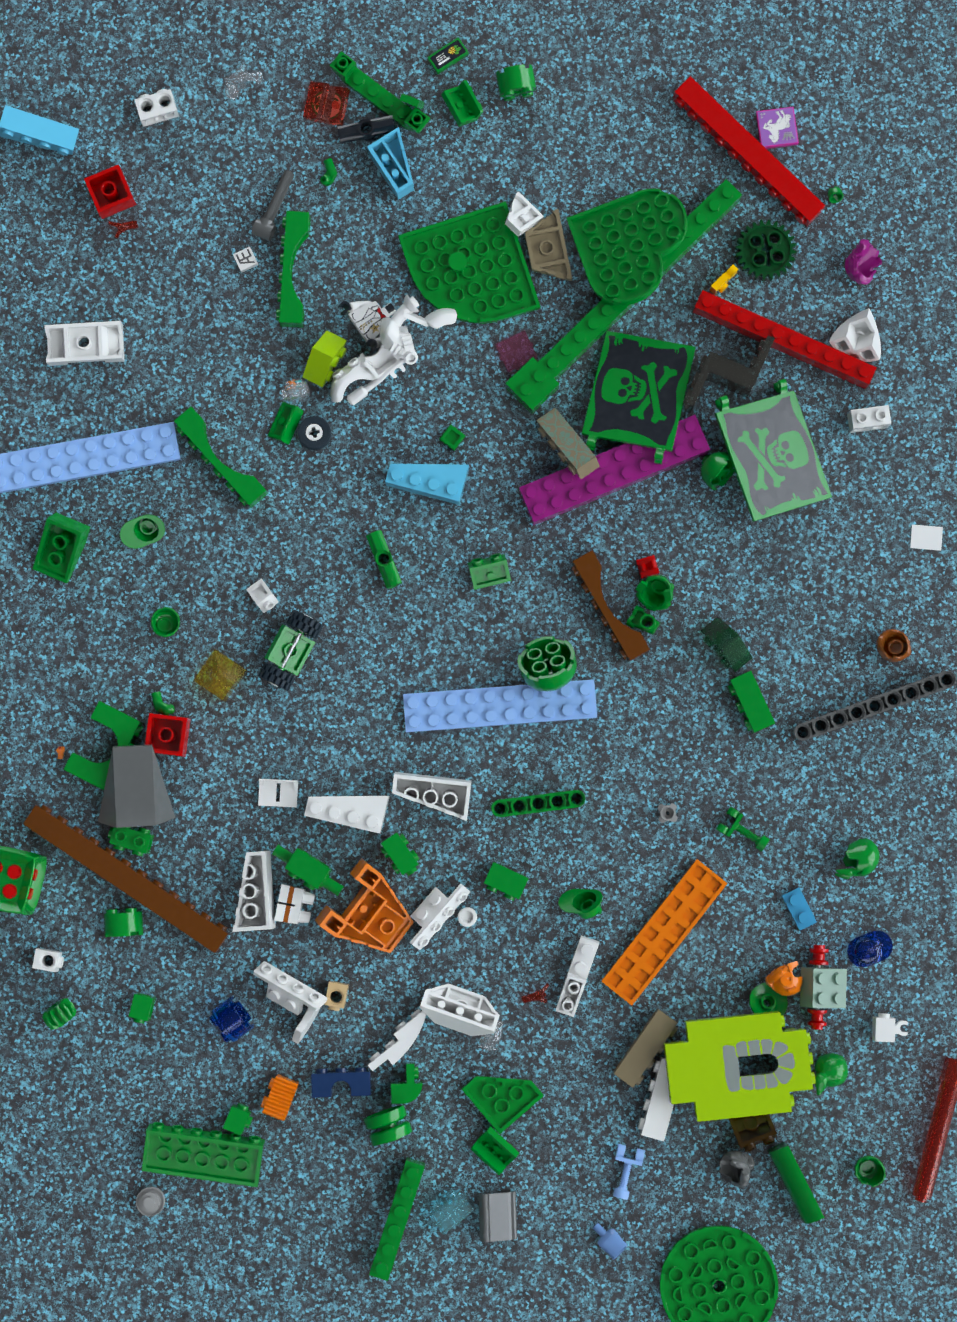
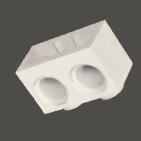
M161 89L155 94H144L135 99L143 127L179 117L171 89ZM164 101L170 102L168 106H161ZM146 106L152 107L148 112L143 111Z
M889 405L850 410L847 414L850 433L885 429L891 425Z

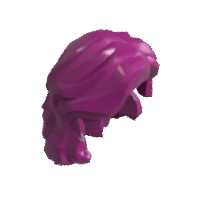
M861 239L856 248L845 259L846 274L851 280L863 285H867L872 281L877 271L876 269L873 270V268L882 265V259L878 257L879 250L874 248L868 239Z

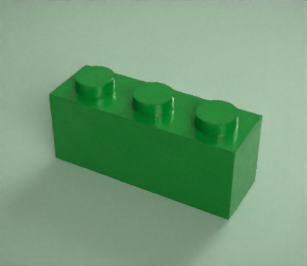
M752 671L728 681L730 684L727 686L731 696L735 695L737 703H735L737 710L740 714L743 713L746 719L743 722L747 731L751 730L753 734L775 724Z

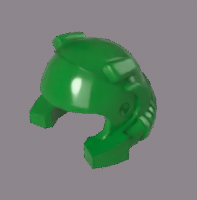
M653 575L647 577L645 582L640 581L636 588V597L646 606V609L652 611L665 610L671 606L674 584L670 583L669 579L662 575Z

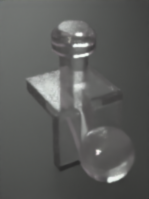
M241 64L240 69L230 77H225L226 96L230 99L237 98L239 95L238 88L245 89L246 81H256V83L260 84L262 82V73H247L246 65Z

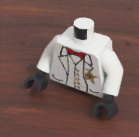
M376 301L341 302L338 308L342 307L345 309L341 312V315L344 316L350 312L348 314L349 319L366 341L364 347H372L370 353H374L375 349L382 345L380 341V323L384 318L393 315L396 312L395 308L391 303L381 308Z

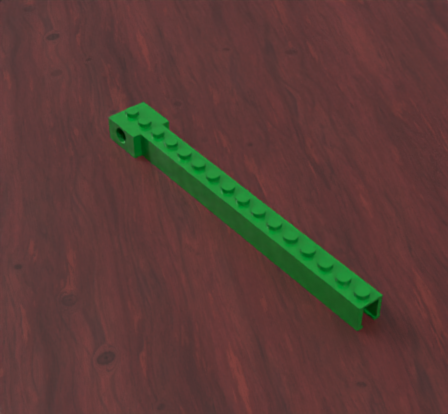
M727 179L687 217L688 227L683 241L673 252L662 257L664 266L663 276L740 202L742 194ZM601 300L539 362L532 357L506 382L505 388L533 414L559 389V383L556 380L634 304L614 305Z

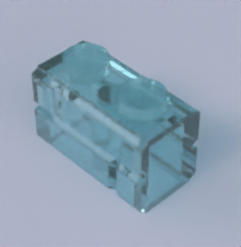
M454 1189L446 1196L447 1200L442 1204L437 1202L430 1208L432 1212L429 1213V1217L443 1235L475 1211L474 1206L461 1189L457 1192Z

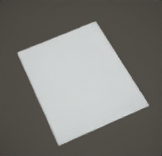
M912 525L910 548L941 551L943 527Z

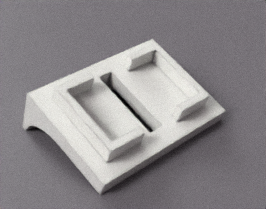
M259 779L258 806L297 807V780ZM277 783L281 784L280 802H276Z

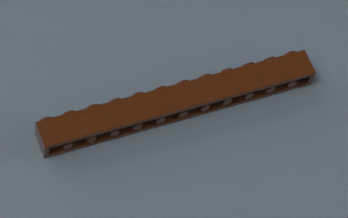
M35 805L23 825L212 952L218 953L230 935L227 931V926L221 922L216 924L211 920L212 916L204 911L200 913L195 910L196 906L190 901L186 900V902L180 900V895L170 889L168 892L165 890L163 883L157 879L152 881L147 877L148 873L140 868L138 870L131 867L132 863L124 857L122 859L116 857V852L111 848L106 847L104 849L101 847L99 840L93 836L88 838L83 834L84 830L76 825L72 827L67 824L69 820L61 815L57 817L52 814L53 810L47 805Z

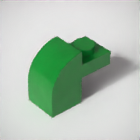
M415 1062L406 1063L407 1082L391 1083V1104H406L419 1096L423 1081L415 1082V1079H419V1067H415Z

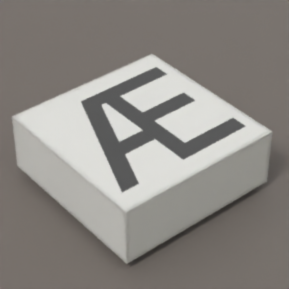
M250 247L233 254L241 273L258 265Z

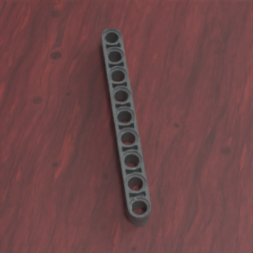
M943 671L806 721L792 729V737L796 741L802 742L951 688L956 683V676L951 671ZM943 675L948 676L950 680L948 685L942 683L941 678ZM925 682L931 684L932 689L930 692L924 689L923 685ZM907 688L913 690L914 696L912 698L906 696L905 691ZM889 695H893L896 698L894 705L888 703L887 698ZM871 701L876 702L878 705L876 712L869 708ZM853 708H857L860 711L858 718H854L851 715ZM835 714L840 715L842 718L840 725L835 724L833 721ZM817 721H821L824 724L823 731L816 730L815 723ZM800 727L806 731L804 738H800L797 735V730Z

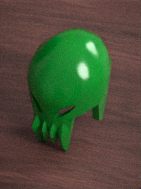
M867 838L858 839L849 844L843 862L845 866L855 868L836 870L838 873H835V875L843 879H849L852 876L864 877L873 872L880 859L876 844Z

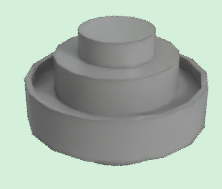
M154 1186L142 1189L137 1195L136 1207L142 1215L148 1217L155 1216L165 1206L163 1192Z

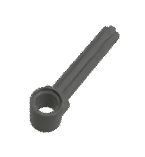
M284 171L264 217L257 218L254 222L252 235L267 241L272 240L276 230V225L273 222L294 178V173L291 171Z

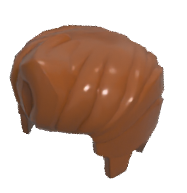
M885 630L876 641L878 654L887 661L899 662L911 655L910 640L899 630Z

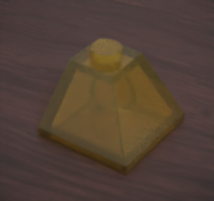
M214 649L193 681L226 702L247 670Z

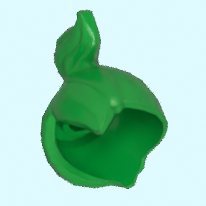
M827 1053L818 1057L814 1067L816 1071V1094L821 1095L825 1087H836L846 1081L848 1066L843 1056Z

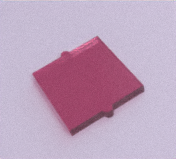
M525 331L495 344L500 360L503 361L508 373L524 366L532 357L535 360L538 359L533 343L530 342Z

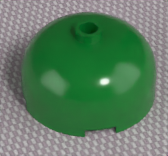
M545 636L529 642L525 645L526 649L521 655H518L517 662L523 680L531 688L539 691L548 692L564 687L571 681L576 672L577 660L573 646L567 640L555 639L554 636Z

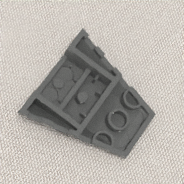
M113 746L98 822L120 828L156 826L176 818L153 746Z

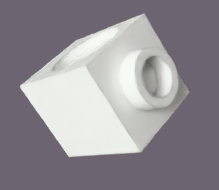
M37 948L32 968L58 972L59 968L62 969L64 963L62 952ZM47 955L53 957V964L51 966L45 963Z

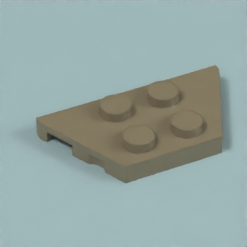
M555 209L552 214L545 219L543 218L535 227L525 232L531 269L537 273L572 281L559 210Z

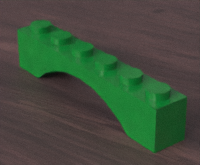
M286 211V217H283L282 221L285 235L281 237V247H284V254H280V265H283V271L279 272V284L282 285L281 291H278L277 295L280 309L276 311V320L279 321L281 327L303 328L305 309L293 287L292 269L299 248L310 236L311 217L309 212Z
M191 406L174 420L177 425L175 429L182 437L186 435L190 439L188 444L194 450L197 448L202 453L200 457L207 465L211 463L215 467L213 472L219 478L222 476L227 481L225 485L232 493L236 491L240 495L238 500L244 506L248 504L252 508L268 494L267 490L254 476L244 475L230 469L215 456L208 442L206 423Z
M408 1157L406 1159L369 1273L371 1276L386 1281L389 1279L424 1171L425 1163Z

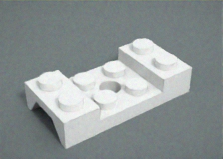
M121 321L45 325L48 346L46 363L49 366L105 361L106 363L125 362L123 324ZM82 338L89 339V344L86 347L79 346V341Z

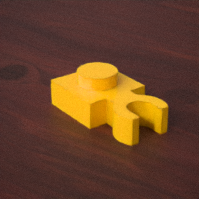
M733 264L711 285L709 291L713 295H716L718 292H724L729 286L727 284L728 281L737 274L739 269Z

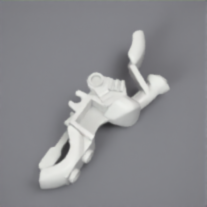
M406 295L403 304L396 310L391 318H384L380 323V341L382 345L378 352L371 356H365L361 353L358 358L351 359L348 365L336 370L332 374L333 380L330 388L332 402H341L346 387L353 381L358 379L372 380L367 385L360 386L347 396L350 405H355L365 398L368 392L380 384L389 374L396 378L395 369L400 368L402 372H405L404 363L410 365L416 363L418 355L414 350L411 334L408 333L407 326H401L406 319L426 327L429 325L432 328L438 329L444 325L456 322L457 313L455 309H438L423 318L413 313L419 312L417 300L414 296L409 297Z

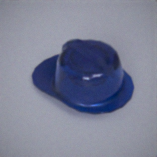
M877 930L866 933L850 942L847 949L848 958L858 967H868L879 963L891 954L893 948L892 940L883 931Z

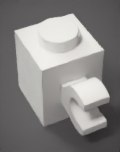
M878 1013V1017L873 1016L872 1040L876 1042H895V1034L908 1035V1032L900 1030L901 1025H908V1022L901 1020L895 1024L896 1019L890 1017V1014Z

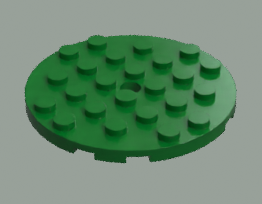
M705 1226L683 1236L669 1251L660 1274V1295L664 1309L671 1322H768L778 1298V1278L771 1257L754 1237L730 1226ZM717 1280L724 1282V1288L721 1291H716L713 1288Z

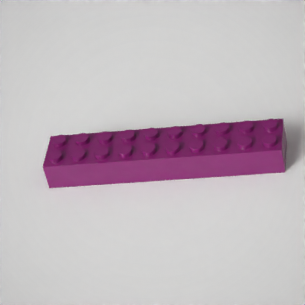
M696 415L679 421L672 452H664L662 464L654 463L656 449L625 443L596 455L600 467L583 479H580L577 474L573 475L567 467L519 487V493L534 526L709 453L710 447Z

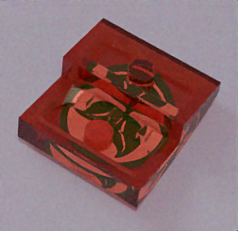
M310 81L303 118L315 122L343 126L350 90L348 87L330 86L328 83Z

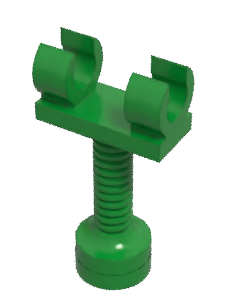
M730 807L727 814L736 819L729 829L720 823L716 830L728 838L734 830H737V832L755 842V848L762 852L770 839L764 835L761 837L756 836V834L754 835L753 832L741 826L739 822L743 814Z

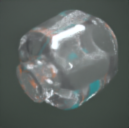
M301 378L285 381L284 389L281 390L283 400H287L290 405L305 402L308 395H310L307 382Z

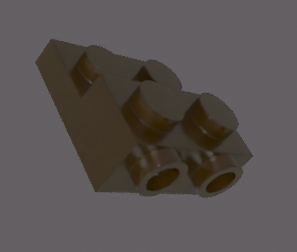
M769 1114L729 1118L740 1151L744 1149L745 1152L753 1151L756 1149V1145L760 1143L769 1145L777 1137V1132Z

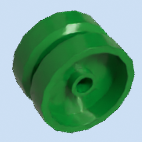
M404 1105L379 1111L363 1119L366 1129L373 1130L379 1128L369 1135L372 1146L398 1140L412 1132L409 1121L397 1122L407 1115Z

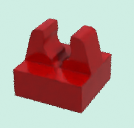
M654 555L636 560L641 579L660 573Z

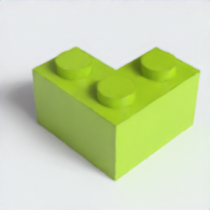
M326 330L312 347L302 377L321 387L326 382H330L333 378V367L337 366L339 359H342L347 349L344 347L347 340Z

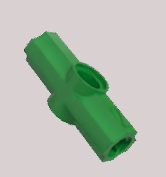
M382 530L366 535L386 588L390 589L402 584ZM382 555H387L389 562L381 564L379 558Z

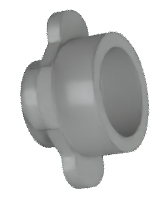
M673 803L670 805L660 804L658 806V811L660 812L659 822H676L678 819L675 811L677 806Z

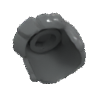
M728 1151L720 1158L719 1165L721 1169L719 1173L726 1177H731L733 1185L744 1188L749 1183L750 1171L754 1169V1159L742 1151Z

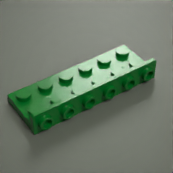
M154 1122L149 1124L146 1130L142 1171L258 1187L265 1140L259 1136L244 1137L235 1133L223 1134L218 1130L208 1132L203 1131L201 1128L187 1129L181 1125L166 1126L161 1122Z

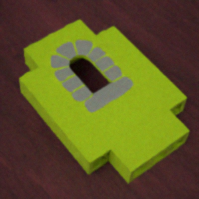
M779 1011L685 1021L687 1041L663 1043L670 1103L694 1102L695 1119L697 1122L792 1112L791 1107L794 1106L793 1094L790 1095V1092L812 1090L813 1084H816L815 1074L811 1072L810 1064H813V1055L808 1049V1045L811 1044L810 1033H807L804 1028L795 1029L792 1027L782 1030V1027H785L784 1015H781ZM772 1054L778 1061L777 1069L772 1073L740 1076L738 1057Z

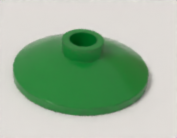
M766 983L757 985L749 997V1004L753 1013L779 1011L781 1015H784L787 1010V996L778 994ZM764 1001L769 1002L768 1007L764 1005Z

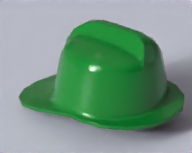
M144 514L126 522L120 530V538L124 545L129 548H142L161 540L165 533V525L159 517Z
M571 889L561 895L558 905L564 912L576 913L583 919H590L602 913L601 902L603 896L600 891L594 889Z

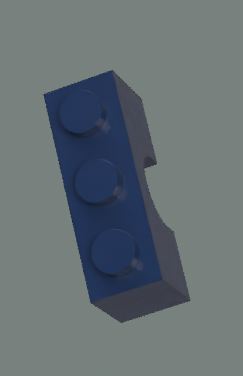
M346 1067L335 1068V1071H327V1068H317L316 1072L311 1074L312 1098L332 1097L333 1085L338 1081H345L349 1084L351 1096H371L372 1094L371 1070H366V1067H355V1071H347Z

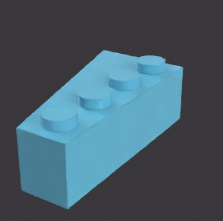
M5 105L0 121V137L39 146L47 150H54L66 156L68 154L73 155L79 133L78 128Z
M390 464L385 483L389 487L460 505L469 465Z

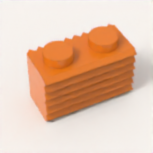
M279 1074L275 1078L272 1077L268 1085V1089L271 1090L269 1096H264L261 1107L264 1108L262 1113L285 1121L299 1082Z

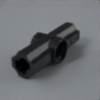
M392 115L371 120L362 119L357 123L337 127L341 144L362 139L371 140L376 136L386 135L396 129ZM364 127H371V130L369 132H362Z

